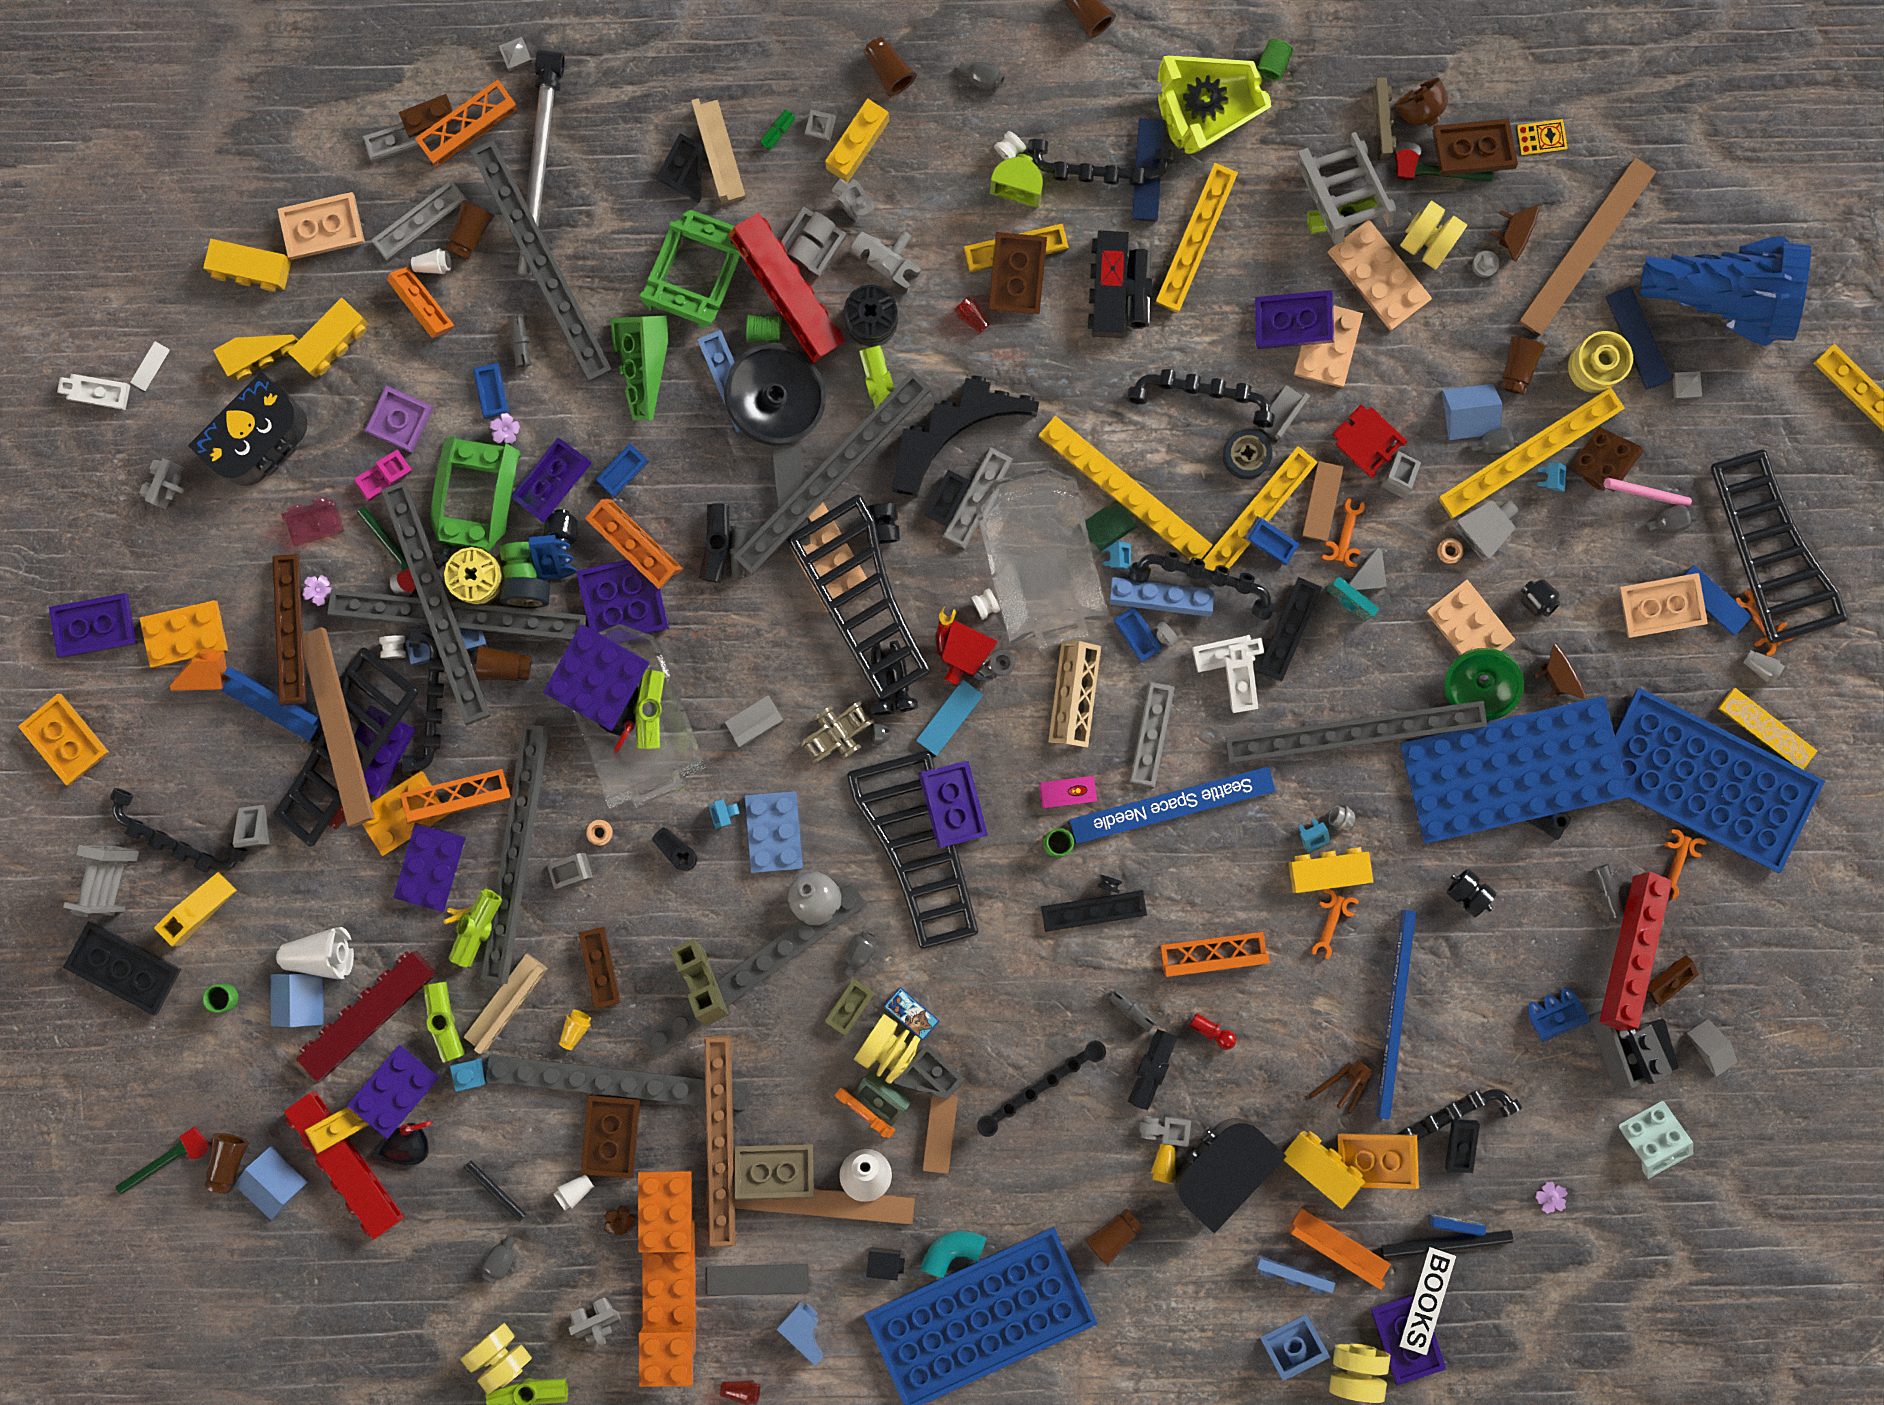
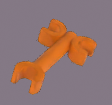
M1348 498L1344 504V510L1347 515L1339 544L1337 546L1334 542H1326L1324 546L1330 547L1333 554L1331 556L1323 554L1321 559L1326 562L1332 560L1342 562L1348 568L1353 569L1358 564L1352 563L1349 560L1350 554L1359 556L1361 551L1356 548L1348 550L1357 515L1363 512L1365 504L1361 502L1358 510H1352L1350 507L1351 499Z
M1749 589L1745 590L1743 593L1747 597L1746 603H1743L1739 597L1734 600L1752 615L1751 618L1766 636L1765 638L1758 639L1754 645L1757 647L1766 643L1768 651L1763 655L1771 656L1775 653L1776 647L1794 638L1770 643L1758 609L1754 604L1755 600L1752 591ZM1786 622L1778 624L1775 627L1776 631H1781L1788 624Z
M1669 829V833L1677 837L1674 844L1671 842L1664 843L1668 848H1678L1667 879L1672 880L1670 899H1676L1679 895L1676 883L1687 853L1694 858L1701 857L1702 854L1695 852L1694 845L1696 843L1706 845V841L1701 838L1692 839L1684 836L1678 829Z
M1323 889L1322 892L1329 894L1331 899L1328 903L1319 901L1318 905L1323 908L1331 907L1320 941L1314 943L1311 953L1316 955L1317 949L1322 946L1326 950L1324 958L1329 959L1332 954L1329 944L1340 912L1345 916L1354 917V913L1349 912L1346 906L1349 902L1358 904L1359 901L1353 897L1344 898L1338 896L1331 889Z
M840 1088L834 1095L870 1124L869 1126L878 1131L882 1137L890 1138L896 1131L884 1119L878 1118L856 1100L846 1089Z

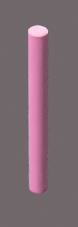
M1606 478L1604 481V487L1686 507H1689L1692 503L1690 497L1612 478Z

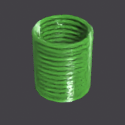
M1279 39L1268 40L1257 67L1261 76L1273 81L1282 80L1294 51L1292 46Z
M748 315L746 323L747 342L780 343L781 316Z
M1056 828L1048 832L1043 840L1045 852L1055 858L1069 854L1074 846L1072 834L1063 828ZM1054 832H1060L1068 839V848L1063 854L1054 853L1048 845L1049 837Z
M229 984L212 985L203 994V1005L212 1013L230 1011L237 1005L238 993ZM219 987L227 992L229 999L223 1009L216 1007L213 1003V993Z

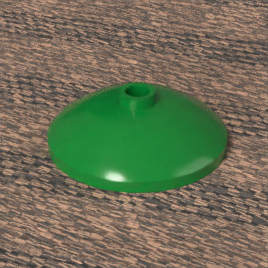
M1476 648L1458 656L1446 672L1445 693L1450 704L1457 705L1484 701L1486 721L1495 720L1510 713L1518 705L1523 695L1524 678L1519 665L1509 655L1496 649ZM1487 675L1489 678L1482 680L1480 676Z

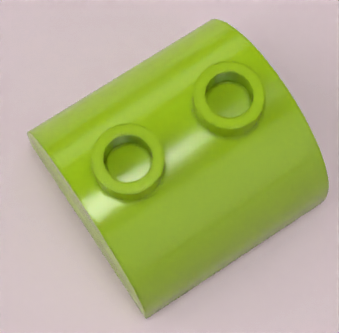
M1018 154L1017 157L1002 161L992 174L990 194L1039 208L1043 179L1040 170L1032 162L1033 158L1025 154Z

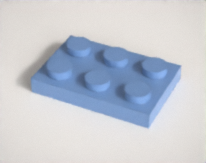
M797 791L746 795L745 805L751 873L803 869Z

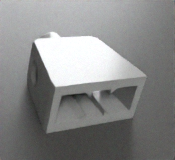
M1510 500L1501 507H1498L1494 501H1490L1460 518L1452 525L1484 562L1498 550L1515 530V526L1509 519L1518 513L1519 510Z

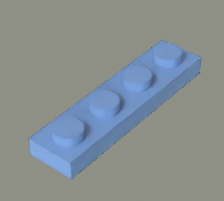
M718 330L697 340L725 404V380L731 366L734 364V360L722 331ZM732 421L737 434L742 433V431Z
M1112 577L1109 604L1211 617L1214 590L1148 581L1141 583L1132 579Z

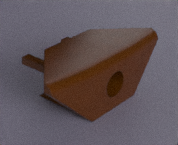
M1539 205L1527 208L1513 215L1501 210L1499 215L1509 218L1503 234L1493 230L1490 233L1500 238L1499 245L1508 248L1514 262H1517L1529 240L1538 217Z
M1555 643L1552 647L1548 663L1541 667V672L1534 675L1535 679L1545 675L1553 691L1546 694L1545 697L1549 698L1554 694L1559 696L1565 693L1583 699L1587 698L1582 683L1570 661L1558 644Z

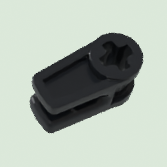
M661 828L652 837V841L678 870L689 871L696 866L698 858L695 851L668 828ZM681 853L685 855L689 853L690 856L687 858L689 861L688 865L684 863L680 865L679 862L682 860L680 857Z

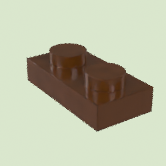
M447 94L400 111L399 115L408 137L412 138L420 135L450 114L453 108Z
M1685 955L1680 960L1675 961L1662 975L1651 981L1647 991L1657 1006L1660 1007L1699 975L1694 962Z

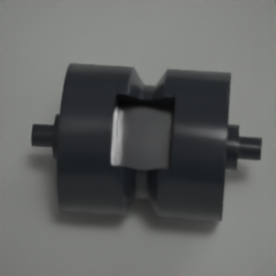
M1467 868L1458 876L1451 875L1450 878L1453 882L1446 894L1456 902L1463 901V908L1475 918L1487 909L1490 912L1493 909L1490 904L1497 892L1486 883L1481 885L1479 883L1480 878L1472 870Z

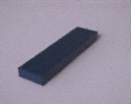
M1139 118L1135 167L1144 168L1145 170H1154L1158 167L1159 163L1154 161L1156 149L1163 148L1164 120ZM1161 177L1157 180H1144V186H1134L1132 220L1158 221Z
M1629 286L1605 297L1622 337L1629 343L1632 349L1633 362L1645 389H1650L1671 380L1672 378L1632 287Z

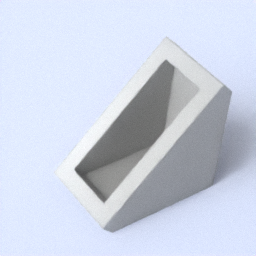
M1398 451L1380 487L1402 498L1405 497L1413 487L1421 462Z
M1377 548L1348 582L1358 592L1386 588L1381 549Z
M257 805L238 808L233 838L234 848L270 844L265 806Z
M578 853L547 865L554 890L593 878L586 853Z
M1705 1019L1686 1032V1035L1715 1077L1737 1063L1731 1042L1709 1019Z

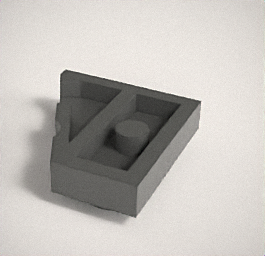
M926 1044L909 1063L902 1075H899L893 1082L903 1087L948 1100L965 1082V1079Z

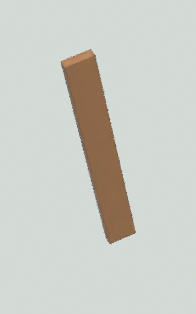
M1635 157L1518 323L1538 337L1543 333L1657 171Z
M320 627L303 635L304 657L347 826L353 828L373 820L375 817L327 631L325 628Z
M731 1035L705 1036L709 1247L735 1246Z
M706 1188L705 1206H708V1188ZM814 1188V1199L735 1201V1209L913 1224L915 1197L884 1194L877 1200L864 1202L854 1200L843 1190Z

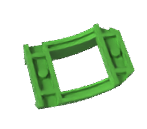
M693 210L682 214V218L677 221H671L659 256L647 280L644 291L640 294V300L650 311H652L653 307L698 323L699 329L711 326L727 293L741 256L728 236L734 226ZM683 236L727 252L723 267L709 298L665 282Z
M456 435L445 439L437 469L430 514V523L438 544L461 548L473 547L490 552L496 546V542L503 535L506 536L516 467L521 455L519 450L507 443L503 447L460 440L456 438ZM452 466L498 474L491 524L444 517Z

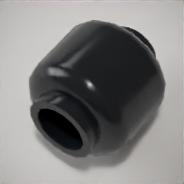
M557 509L545 520L543 536L555 535L556 539L563 540L572 545L576 542L578 520L568 510Z
M1544 579L1538 580L1535 583L1531 580L1521 590L1524 594L1521 599L1522 605L1535 617L1545 616L1547 618L1560 605L1558 601L1560 597L1559 592Z

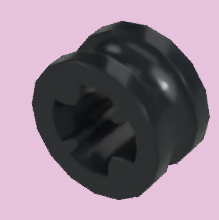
M1100 875L1102 881L1100 884H1097V887L1119 894L1118 886L1123 881Z

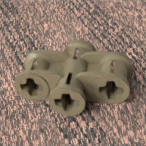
M861 701L853 704L838 717L834 714V708L831 705L813 718L815 722H819L822 728L807 737L799 745L805 747L813 758L812 763L814 765L828 757L836 749L842 755L840 758L845 760L861 748L860 744H856L852 738L875 722L862 709ZM855 713L859 716L862 723L858 721V719L854 715ZM826 718L830 720V722L833 724V727L830 726ZM841 739H843L846 742L849 748L845 747ZM813 743L817 746L820 753H818L817 750L814 748V746L812 745Z

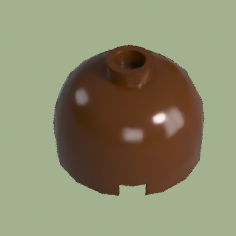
M1438 77L1420 84V89L1415 92L1413 90L1409 91L1396 102L1397 111L1406 122L1415 126L1427 124L1430 127L1442 119L1440 115L1446 109L1448 94Z

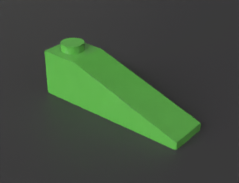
M667 316L611 318L612 345L614 352H619L622 365L619 366L620 375L625 374L628 385L625 393L632 419L640 421L653 420L668 345Z

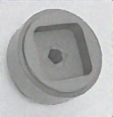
M1491 251L1478 253L1472 262L1473 271L1482 278L1492 276L1499 268L1497 255Z
M1161 621L1155 626L1157 639L1161 643L1172 647L1178 642L1177 635L1165 622Z

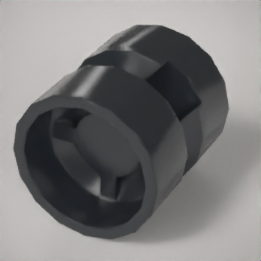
M884 503L867 506L876 522L879 543L888 544L900 541L899 526L895 524V521L898 520L897 504ZM879 520H884V523L879 524ZM867 532V543L870 544Z

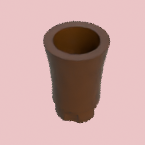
M1064 0L1089 39L1105 31L1116 17V14L1100 0Z
M884 37L873 39L866 45L864 53L881 80L888 96L901 93L914 82L917 74L901 59Z
M462 200L457 220L448 238L450 241L446 246V250L469 260L472 251H475L482 235L495 216L476 205Z
M1512 336L1506 367L1502 376L1501 388L1511 393L1525 395L1527 386L1530 385L1537 363L1546 346L1531 339Z
M479 645L476 661L478 681H519V679L529 681L532 658L529 655H521V653L501 651Z
M213 1134L212 1150L206 1172L205 1186L207 1190L223 1194L230 1192L243 1155L249 1145L248 1140L232 1134Z
M1125 1209L1120 1216L1117 1214L1099 1230L1084 1238V1241L1099 1259L1109 1267L1116 1256L1136 1237V1234L1143 1227L1131 1212Z

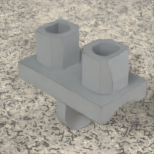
M839 179L832 188V192L838 197L839 203L853 221L857 222L859 217H867L873 212V200L866 195L856 180L852 179L850 183H847L843 179Z
M162 458V461L153 460L149 468L150 473L155 475L152 484L145 482L139 493L145 497V501L166 509L169 501L173 499L175 492L183 494L185 490L178 486L184 467Z
M606 1298L592 1303L596 1315L588 1318L584 1308L570 1313L572 1326L569 1327V1331L572 1336L575 1335L578 1339L585 1336L587 1343L596 1340L599 1346L606 1344L605 1336L612 1333L611 1327L607 1325L621 1320L619 1312L612 1308Z

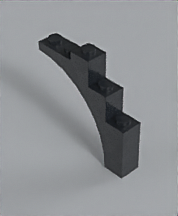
M973 375L971 379L965 378L960 408L955 407L956 404L950 401H941L940 404L934 403L929 433L924 432L925 429L918 426H910L909 429H903L892 492L918 497L923 477L932 460L944 445L956 435L978 422L999 416H1037L1039 402L1034 401L1035 398L1028 395H1020L1019 398L1011 397L1009 392L995 390L994 393H990L991 382H986L985 377Z

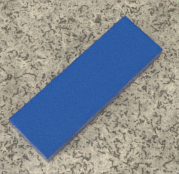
M1692 565L1684 575L1699 573L1706 613L1732 636H1735L1751 619L1752 615L1697 566Z

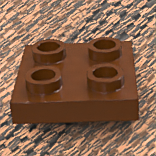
M1599 427L1571 464L1570 469L1573 473L1583 477L1595 489L1604 491L1608 489L1604 487L1605 479L1612 478L1622 481L1644 451L1640 445Z

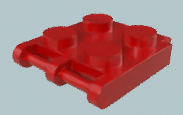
M1361 404L1348 417V420L1354 425L1351 426L1348 422L1344 421L1332 433V436L1337 440L1334 445L1370 479L1376 476L1375 472L1385 462L1388 463L1392 459L1391 455L1401 445L1405 446L1408 443L1372 407L1367 410ZM1396 440L1397 443L1386 452L1388 447ZM1379 457H1381V459L1379 460V462H1378L1372 469H1370L1369 467H1370Z

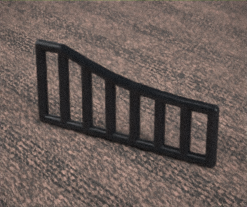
M1761 449L1713 463L1711 465V472L1768 641L1770 643L1781 642L1847 621L1848 615L1840 592L1809 550L1797 529L1784 501L1766 450ZM1759 461L1763 473L1762 476L1727 486L1723 471ZM1767 485L1772 497L1771 500L1735 509L1731 495ZM1777 509L1782 523L1747 534L1743 533L1740 519ZM1788 532L1795 545L1752 559L1747 544ZM1798 555L1802 556L1809 567L1808 569L1760 583L1755 569ZM1814 577L1818 579L1825 589L1824 591L1772 607H1768L1764 592ZM1831 599L1835 611L1834 615L1776 631L1772 617Z
M853 496L799 529L788 538L791 548L879 700L883 701L930 673L931 668L919 649L894 597L884 565L876 522L862 496ZM855 507L857 508L863 519L862 522L807 555L800 543L801 540ZM865 531L868 532L870 547L821 577L819 576L813 565L814 562ZM873 557L876 573L832 599L826 585ZM880 584L884 598L845 621L838 608L875 585ZM888 608L894 623L858 644L851 630ZM899 632L906 645L871 666L864 652ZM912 655L918 668L883 688L876 675L907 656Z
M365 647L361 648L345 670L340 684L347 712L377 735L369 748L354 737L358 754L362 756L360 763L363 774L419 692L417 687ZM365 660L406 692L398 705L357 673ZM351 683L355 684L391 713L384 726H381L347 698ZM323 730L302 770L273 813L280 823L309 847L316 844L342 806L339 790L314 770L321 757L332 765ZM308 779L333 799L325 812L300 792ZM294 801L318 820L310 833L286 814Z
M929 751L852 770L847 774L853 801L884 848L896 873L912 919L918 946L921 949L978 934V926L956 844L946 846L947 852L902 864L896 849L935 839L933 829L890 840L882 826L929 814L927 805L924 804L875 817L867 804L921 790L920 779L862 794L858 779L922 762L925 771L935 769L932 754ZM950 862L954 877L914 888L911 887L907 873ZM954 887L957 888L960 902L924 912L919 911L916 897ZM963 912L967 927L931 937L926 936L923 922Z

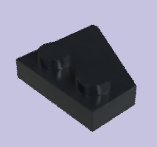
M679 133L656 176V180L699 203L702 194V145Z

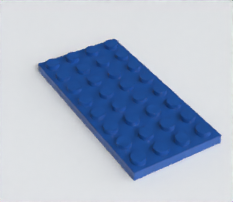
M1636 688L1614 732L1630 795L1627 798L1776 873H1781L1825 780L1641 688Z
M1605 696L1487 723L1486 727L1451 731L1400 743L1424 844L1630 797Z
M1054 1226L864 1313L904 1405H923L1098 1324Z

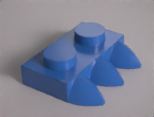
M555 535L529 537V547L538 579L566 578L576 573L577 569L568 565L574 557L564 552L571 547L569 543L556 539Z
M1562 988V1003L1555 997L1546 995L1544 1002L1546 1010L1535 1002L1531 1001L1529 1003L1528 1013L1530 1022L1542 1043L1590 1022V1018L1580 1000L1571 990Z

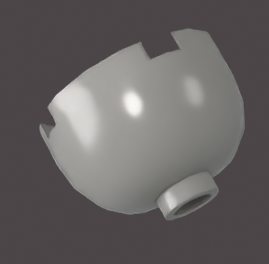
M808 872L799 876L792 883L789 889L788 902L792 912L799 920L808 925H821L830 921L836 909L839 910L841 906V893L837 884L829 876L820 872Z

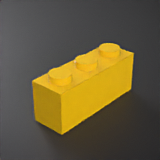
M867 98L826 159V169L848 183L889 123V112Z
M210 239L203 268L211 274V278L220 281H226V278L236 280L235 283L249 287L251 283L260 285L261 289L275 292L276 288L285 290L291 260L284 254Z
M341 297L288 353L316 378L318 375L321 376L331 367L330 363L336 357H341L347 352L348 345L354 339H359L364 335L369 323Z
M1361 847L1345 849L1346 854L1336 855V851L1321 852V858L1310 859V854L1294 856L1295 861L1288 862L1292 892L1300 893L1373 883L1369 852H1362Z
M1302 1131L1284 1152L1287 1156L1284 1161L1336 1205L1344 1209L1365 1184V1181L1362 1179V1173L1355 1167H1347L1341 1162L1342 1157L1331 1148L1327 1150L1320 1144L1322 1141L1316 1134L1311 1131L1308 1133Z

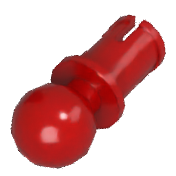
M1196 1013L1192 1018L1189 1027L1206 1036L1210 1042L1215 1038L1217 1045L1221 1049L1229 1050L1236 1045L1237 1038L1231 1030H1219L1221 1024H1215L1199 1013Z

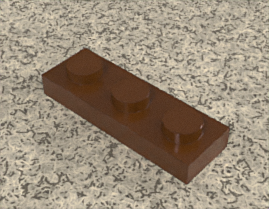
M605 927L579 932L595 1009L622 1003Z

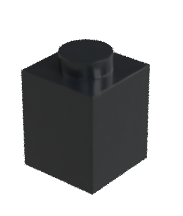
M870 1247L866 1277L898 1281V1274H904L905 1258H900L901 1250Z

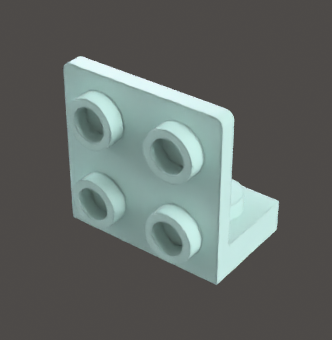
M1664 1101L1655 1104L1619 1125L1620 1131L1642 1161V1171L1648 1179L1693 1155L1692 1140Z

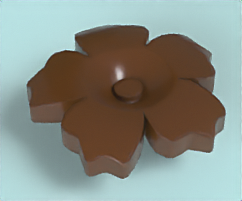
M620 1205L617 1211L615 1209L606 1211L604 1217L607 1222L604 1223V1230L608 1234L614 1232L615 1235L621 1236L627 1233L626 1227L630 1228L632 1226L634 1215L630 1214L626 1205Z

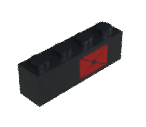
M1098 230L1097 238H1092L1091 254H1096V263H1091L1090 279H1095L1094 288L1089 290V304H1093V314H1088V329H1092V337L1123 338L1129 232Z

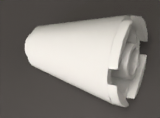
M335 927L281 945L277 951L276 960L283 970L332 979H344L343 976L349 975L351 972L354 951L353 948L348 947L347 941L351 940L348 931L343 927Z
M861 1149L851 1153L844 1160L840 1169L841 1186L847 1195L857 1201L877 1200L885 1194L892 1179L891 1167L887 1159L879 1152L871 1149ZM863 1168L870 1169L868 1172L861 1171Z

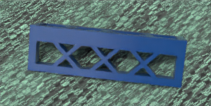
M227 667L224 674L229 677L223 689H221L222 692L310 742L313 741L322 725L319 716L300 705L280 706L276 691L237 669Z

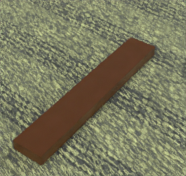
M299 554L272 556L279 705L306 704Z

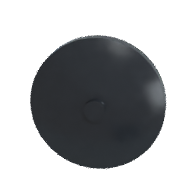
M769 343L747 350L734 362L725 380L724 400L732 421L745 435L763 444L782 446L803 439L817 426L825 409L826 390L819 370L806 355L790 346Z

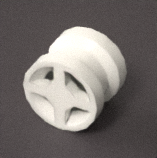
M1007 131L1004 139L994 145L995 150L1004 160L1016 157L1018 153H1023L1026 150L1024 143L1011 131Z
M989 588L984 590L982 595L971 597L982 620L986 619L988 614L992 612L997 613L1001 611Z
M405 636L379 637V642L383 649L380 653L381 659L406 657V651L403 649Z

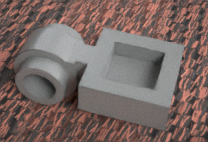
M1144 1116L1143 1121H1140L1139 1132L1142 1133L1141 1138L1157 1140V1135L1162 1134V1144L1188 1147L1191 1120L1164 1116V1123L1161 1125L1159 1118Z

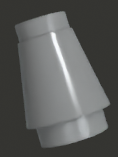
M1750 650L1743 661L1747 667L1766 683L1770 681L1774 684L1785 667L1780 663V660Z

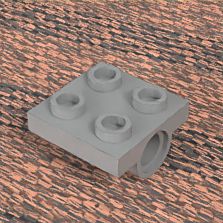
M803 207L781 242L790 260L820 278L847 237V233L837 228L824 215L818 212L813 213Z

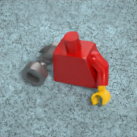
M945 606L941 608L935 640L937 653L942 657L941 662L950 666L944 680L958 686L964 673L978 680L990 681L998 676L1009 675L1014 670L1016 660L1014 655L1007 650L996 651L990 660L986 662L998 641L955 621V609H953L951 616H946L943 612Z

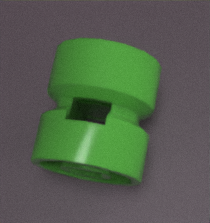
M515 542L499 546L501 561L506 564L502 567L503 579L511 577L537 579L534 563L531 562L532 555L529 542Z

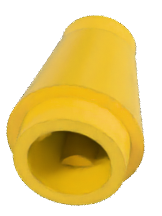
M573 1009L571 1014H567L559 1045L565 1049L573 1050L574 1046H576L591 1026L589 1023L591 1017L576 1009Z
M1160 1144L1151 1170L1153 1181L1173 1184V1178H1176L1175 1146Z

